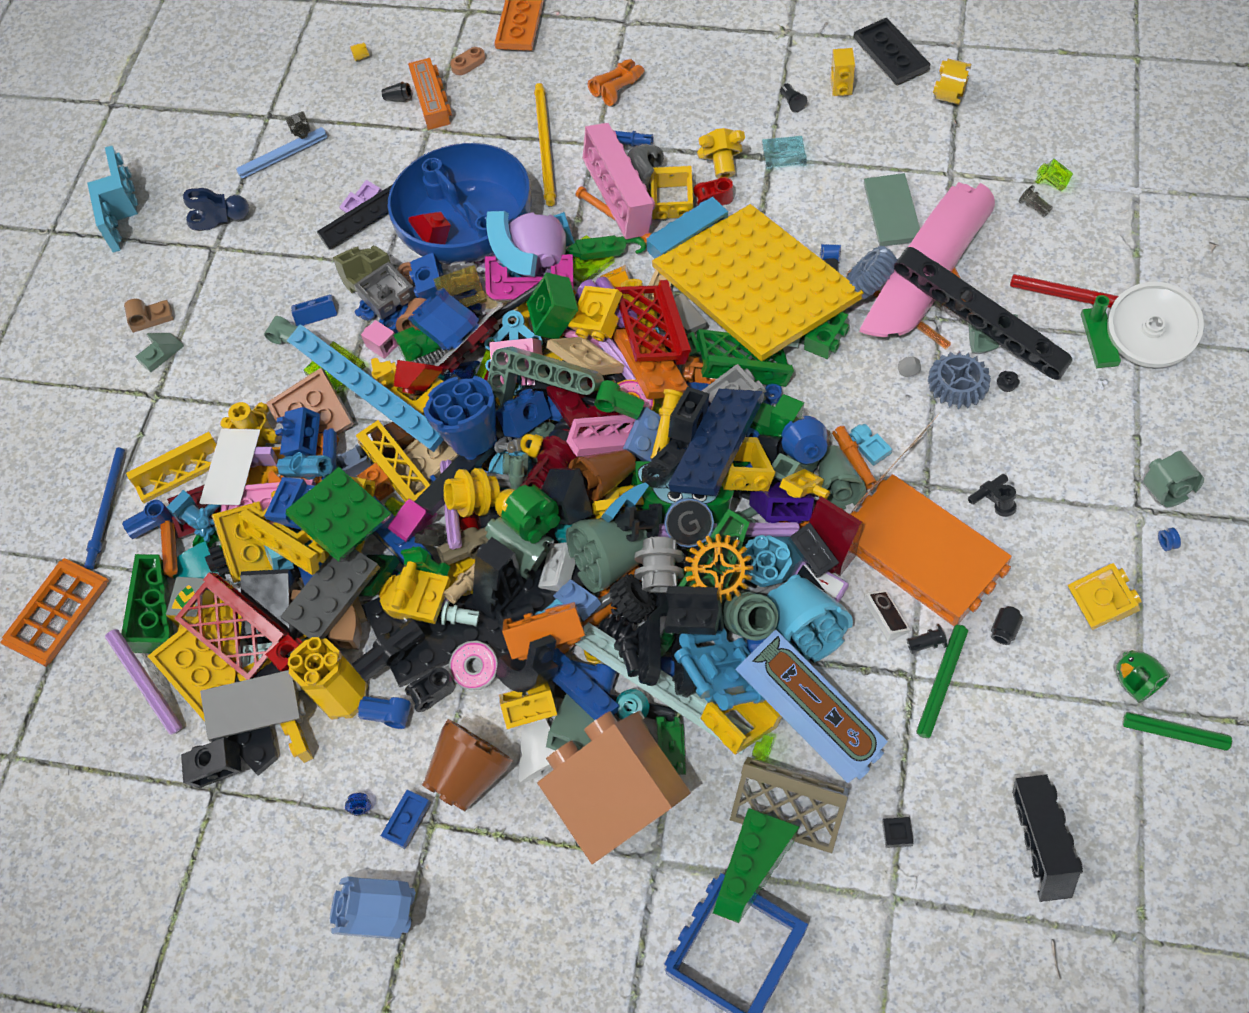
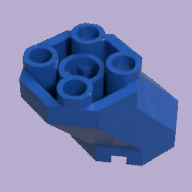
M442 288L435 292L436 297L430 296L412 313L413 315H410L408 319L414 326L435 341L442 350L447 349L449 351L452 348L456 349L464 341L462 338L465 335L471 334L474 330L478 329L479 324L477 322L479 319L472 311Z

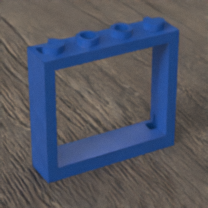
M720 873L717 879L713 878L707 886L706 892L708 896L704 903L699 901L692 913L694 920L690 927L685 925L678 937L681 943L677 950H671L667 955L668 958L664 963L667 966L665 973L726 1013H746L679 971L680 966L715 907L725 877L723 873ZM757 895L751 907L792 931L747 1013H763L808 928L807 923Z

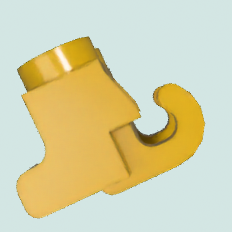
M378 358L371 359L372 378L390 390L394 384L396 362H379Z

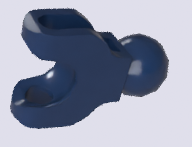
M207 188L187 189L183 194V201L186 207L195 209L189 211L186 217L187 225L192 230H210L221 222H227V217L233 220H241L249 212L247 200L240 195L234 194L225 199L224 194H216Z

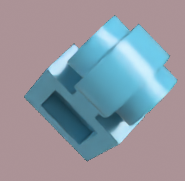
M859 424L851 429L849 434L853 442L856 441L857 444H860L858 450L873 466L892 453V448L878 433L870 437L872 432L866 424Z

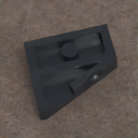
M271 726L227 737L228 740L239 743L240 756L257 776L278 760Z

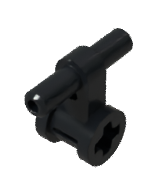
M1001 474L994 480L982 484L979 490L968 497V501L974 505L986 497L995 503L996 514L1008 517L1017 511V504L1014 501L1016 489L1011 485H1003L1008 482V476Z

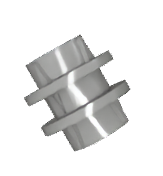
M651 537L643 540L642 550L635 552L634 560L643 564V567L636 569L634 572L635 578L642 580V590L650 593H666L668 586H677V580L684 577V570L675 566V563H679L684 559V553L677 550L676 540L668 537Z

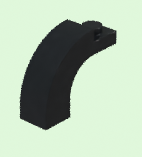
M550 634L531 641L527 659L519 660L518 658L512 660L510 653L500 656L495 676L506 687L516 692H526L547 684L555 677L559 667L553 661L557 640Z

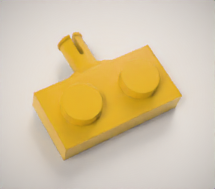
M806 469L783 478L780 484V488L786 490L788 495L795 498H801L811 493L827 499L830 494L829 490L821 487L824 479Z

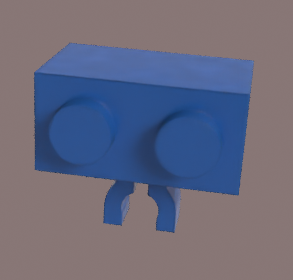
M301 407L286 411L285 416L277 418V423L283 425V429L275 430L276 435L282 436L281 455L293 456L300 452L306 456H316L320 422L319 413Z

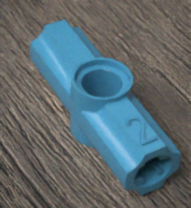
M300 452L293 456H285L283 459H279L276 465L279 471L278 474L284 477H303L307 480H312L315 477H324L327 474H331L333 469L331 458L325 455L306 456Z

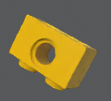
M853 48L833 49L830 75L832 96L852 95L855 72Z

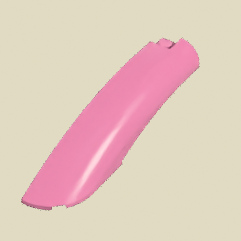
M960 182L955 187L952 186L925 221L909 247L919 250L952 272L976 233L994 210L995 199L990 189L982 183L976 189ZM894 269V273L890 275V279L884 285L859 332L877 337H887L888 334L898 333L900 336L908 333L919 324L936 300L899 275Z

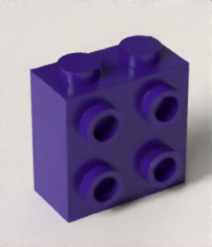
M771 482L768 491H751L749 505L768 523L788 521L799 524L802 521H809L811 518L814 497L810 494L801 498L792 497L787 494L786 490L780 488L781 482Z

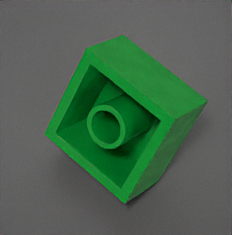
M547 272L526 302L534 335L551 339H559L578 312L570 278Z

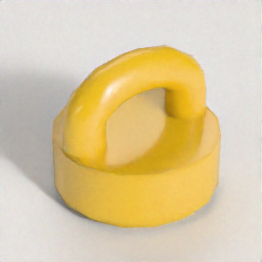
M537 434L524 435L520 441L521 450L527 453L528 456L537 458L541 450L543 436ZM527 440H532L530 448L526 447Z

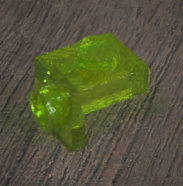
M764 734L761 742L756 741L752 756L757 760L767 762L774 737Z

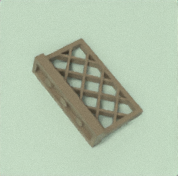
M747 757L742 767L730 821L743 824L745 817L737 815L739 806L746 802H749L753 810L764 814L774 810L780 820L788 823L800 818L807 831L797 834L794 841L832 854L850 789ZM749 778L757 781L762 790L750 795L745 787L746 779ZM776 787L783 789L787 796L786 799L778 803L774 802L769 793L770 790ZM742 794H744L746 797L743 800H741ZM765 794L771 806L759 811L753 799ZM803 795L809 797L813 806L801 812L794 799ZM790 802L797 814L785 820L778 807ZM827 804L839 807L837 816L829 820L826 819L820 809ZM816 810L823 823L810 828L804 816ZM835 822L834 828L832 829L830 824ZM826 827L831 835L830 843L826 844L818 841L814 832Z

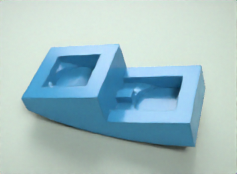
M642 483L623 493L606 509L601 518L610 522L623 504L626 507L635 506L649 485Z

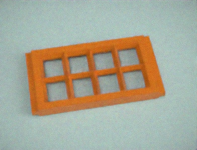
M63 558L3 635L0 644L47 667L105 590L109 580Z

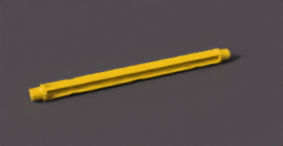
M537 83L534 95L537 107L544 199L547 206H553L556 194L553 183L546 111V91L542 83Z

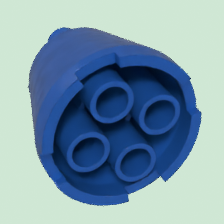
M474 376L472 379L459 380L458 377H453L431 390L428 394L429 400L423 408L424 414L431 427L456 454L472 460L495 446L497 442L495 396L490 384L485 379Z

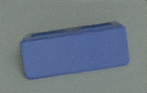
M332 294L291 306L296 326L300 324L304 326L337 315Z

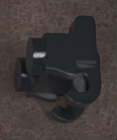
M650 504L648 509L639 508L638 510L636 506L625 507V511H618L615 515V523L622 531L632 530V534L626 535L629 542L637 541L639 530L652 528V532L646 533L648 538L658 537L659 523H662V504Z

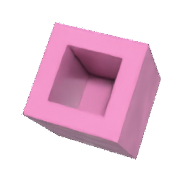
M376 320L370 326H367L361 334L365 346L383 359L398 346L393 336L395 333Z

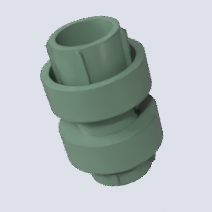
M740 591L741 595L739 597L735 594L731 595L732 600H726L722 610L724 624L730 632L749 640H762L775 630L778 623V612L775 604L768 597L748 591Z

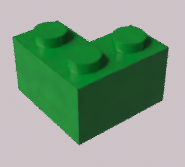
M785 394L781 396L775 407L762 402L750 428L755 429L759 434L782 437V431L790 421L794 423L802 419L805 402Z

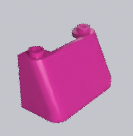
M566 254L561 256V260L556 266H551V273L570 278L572 289H574L573 255ZM496 256L485 257L486 293L493 301H512L539 283L543 278L510 277L508 268L499 265Z

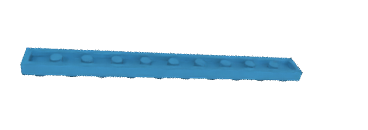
M300 324L288 338L287 342L432 452H435L442 443L443 439L431 427L425 416Z

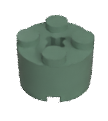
M1177 451L1163 460L1158 458L1149 464L1150 470L1143 480V483L1157 501L1168 508L1188 500L1187 494L1192 490L1196 493L1204 483V477L1182 451Z

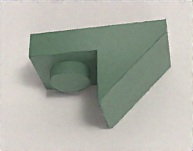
M147 333L146 335L152 344L135 357L148 371L153 372L183 348L184 345L171 333Z

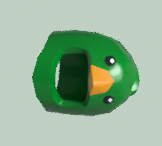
M1133 650L1124 652L1116 665V674L1119 682L1138 703L1145 701L1155 694L1170 678L1166 668L1155 657L1145 652Z

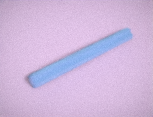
M320 127L237 167V173L240 178H245L326 139L327 134Z

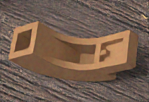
M292 590L290 599L293 601L301 590ZM352 604L330 631L329 639L336 648L359 649L362 636L361 621Z

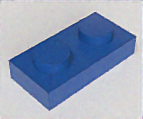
M406 790L380 836L406 849L431 802L412 791Z

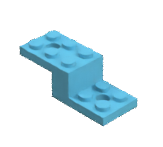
M109 146L105 147L111 176L91 181L87 184L96 226L114 253L121 250L119 242L122 241L120 233L116 229L118 227L117 221L137 215L136 206L139 204L135 194L132 193L135 191L132 181L129 180V178H132L128 166L124 167L121 153H116L114 147Z

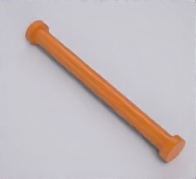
M580 186L575 194L577 198L584 199L615 220L605 203L588 193L585 187ZM647 233L640 237L644 239V242L647 244L646 238H648L652 233Z

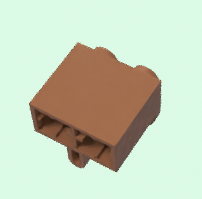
M611 711L596 719L584 729L591 742L580 750L572 740L558 748L546 758L553 771L537 782L591 864L597 862L691 794L688 787L651 736L644 722L646 718L641 711H637L617 722Z

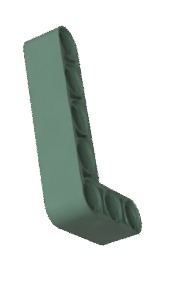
M513 346L499 348L493 352L487 380L495 396V411L503 407V403L513 400L518 375L584 395L597 392L601 382L604 381L603 376L597 371ZM505 353L508 355V362L504 358ZM525 359L529 362V368L525 366ZM546 365H547V366L549 367V369H550V374H549V375L546 373V370H545ZM567 371L571 375V381H568L566 377ZM500 376L504 378V385L500 381ZM588 378L592 380V388L587 384ZM496 398L499 399L500 406L497 405Z

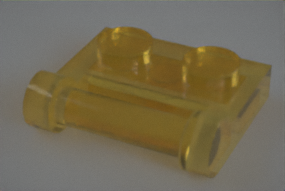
M475 265L433 278L436 290L444 288L451 296L475 288L476 295L459 300L465 307L487 302Z

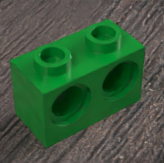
M840 312L808 332L805 336L804 350L828 360L831 353H836L841 337H845L849 331V315Z

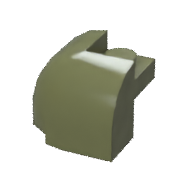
M374 245L371 249H359V246L333 257L337 272L343 284L351 293L356 291L355 283L388 261L390 262L389 255Z

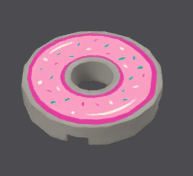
M467 641L459 645L452 653L449 661L450 673L453 680L460 687L468 690H481L489 686L496 679L498 657L495 650L488 644L480 641ZM476 658L480 661L481 667L477 672L472 673L468 668L470 660Z

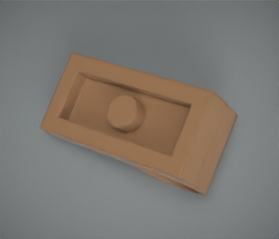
M134 298L127 300L124 304L127 323L133 333L174 320L168 300L146 306L142 300Z

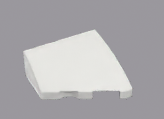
M546 719L528 723L522 728L518 775L520 784L542 775L541 771L551 767L546 758L555 750L546 747L550 729Z

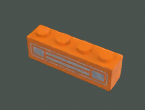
M430 58L408 63L428 130L450 125L449 116L452 113L449 104H445L448 101L445 90L441 91L443 89L441 78H437L439 76L437 65H432Z

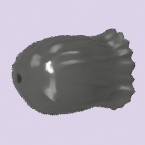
M641 144L632 148L627 156L630 157L632 166L638 171L639 178L646 185L647 192L651 197L648 189L650 177L654 172L653 168L662 165L664 154L662 149L656 145Z

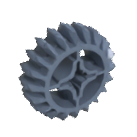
M878 246L863 256L852 267L846 278L852 286H855L856 292L861 290L864 292L862 298L866 299L890 279V275L894 273V264L898 259L890 249H887L885 246Z
M951 351L948 356L942 354L939 360H935L929 370L928 384H930V392H933L934 398H940L941 404L948 402L949 408L954 404L957 405L958 409L962 405L968 409L971 403L977 405L979 400H983L989 391L991 381L989 368H984V361L978 362V356L971 358L969 352L966 355H962L960 351L957 355H954Z

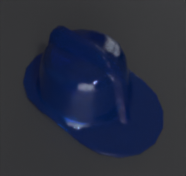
M480 361L461 363L451 373L447 370L443 374L445 381L450 379L453 374L461 379H472L476 376V368L480 365Z

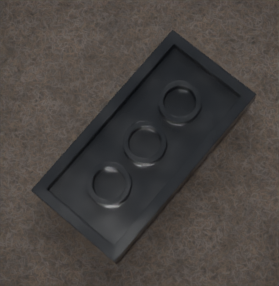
M887 17L854 32L853 38L896 85L930 70L928 60Z

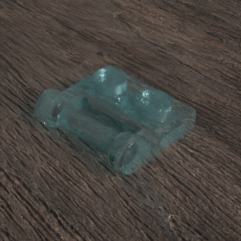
M802 136L762 139L766 170L778 166L807 165Z

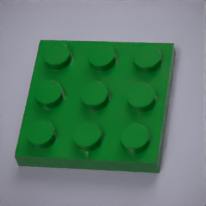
M340 467L287 508L285 513L338 562L391 517V513Z

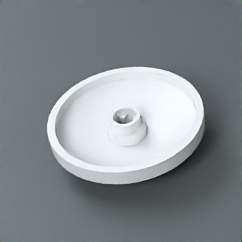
M1164 282L1141 283L1125 290L1113 303L1107 320L1109 338L1118 352L1135 364L1152 368L1168 367L1186 359L1197 347L1204 330L1203 314L1194 298L1183 289Z

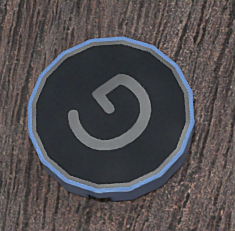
M689 497L679 499L671 504L664 518L665 531L668 536L676 540V544L684 547L698 546L696 543L698 540L702 543L706 541L705 537L711 534L714 524L712 512L707 505L698 499Z

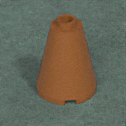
M619 450L577 457L571 460L569 468H580L585 479L584 484L587 495L591 502L594 503V501L602 499L635 471L636 458L628 450Z

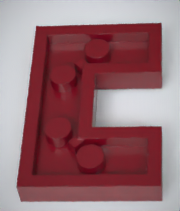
M493 316L487 319L439 365L443 367L442 375L447 370L450 373L454 371L465 360L463 355L467 351L472 354L496 331L493 326L498 321Z
M588 378L587 384L592 388V380ZM554 385L546 387L547 394L570 429L574 419L619 415L616 411H600L595 406L587 409L581 398L591 394L584 395ZM608 424V425H603V426H602L601 428H599L598 430L603 429V428H605V427H607V426H610V425H609V424ZM589 426L580 427L578 433L584 432Z

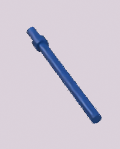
M117 447L115 450L92 539L87 544L86 551L88 553L84 565L86 569H94L97 554H100L102 549L101 539L125 450Z

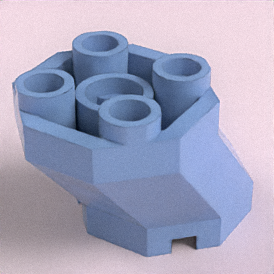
M350 876L341 878L339 885L344 886L341 891H335L330 912V923L336 925L335 928H331L332 934L394 940L399 939L402 933H408L411 926V917L409 916L410 905L413 904L415 899V889L409 888L408 882Z

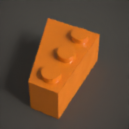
M575 602L548 608L545 612L534 616L532 613L525 614V619L512 622L511 618L504 619L502 632L512 660L516 658L519 660L527 659L530 642L550 634L557 640L555 649L557 645L565 642L567 644L579 642L581 637L585 636Z

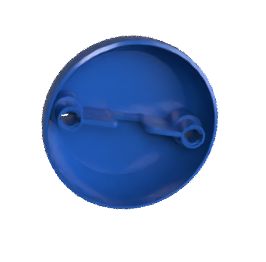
M482 143L452 144L422 155L399 174L391 187L388 197L390 220L401 241L420 256L434 253L442 264L464 261L465 264L485 260L486 256H493L494 252L487 235V212L505 211L509 213V225L517 217L530 213L532 206L531 185L522 163L506 150ZM442 212L451 225L446 244L422 241L408 221L409 217Z

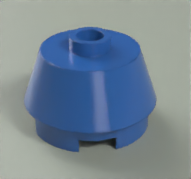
M803 416L804 419L794 423L790 421L782 431V448L787 455L798 462L811 464L817 462L825 455L828 432L825 425L815 417Z

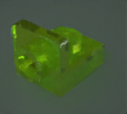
M1053 159L1048 164L1043 163L1036 172L1038 176L1035 183L1039 184L1045 179L1059 191H1062L1067 187L1073 173L1056 159Z

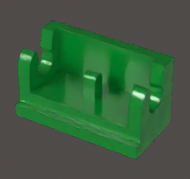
M657 717L658 746L679 775H686L683 724H681L678 717H675L672 722H667L664 717Z

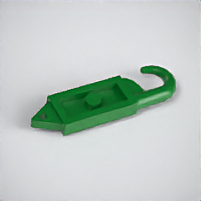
M613 235L575 240L573 245L566 248L565 254H572L575 257H579L580 260L620 256L625 252L626 244H639L641 248L635 251L636 254L643 253L647 246L641 237L625 239L624 236L616 237Z

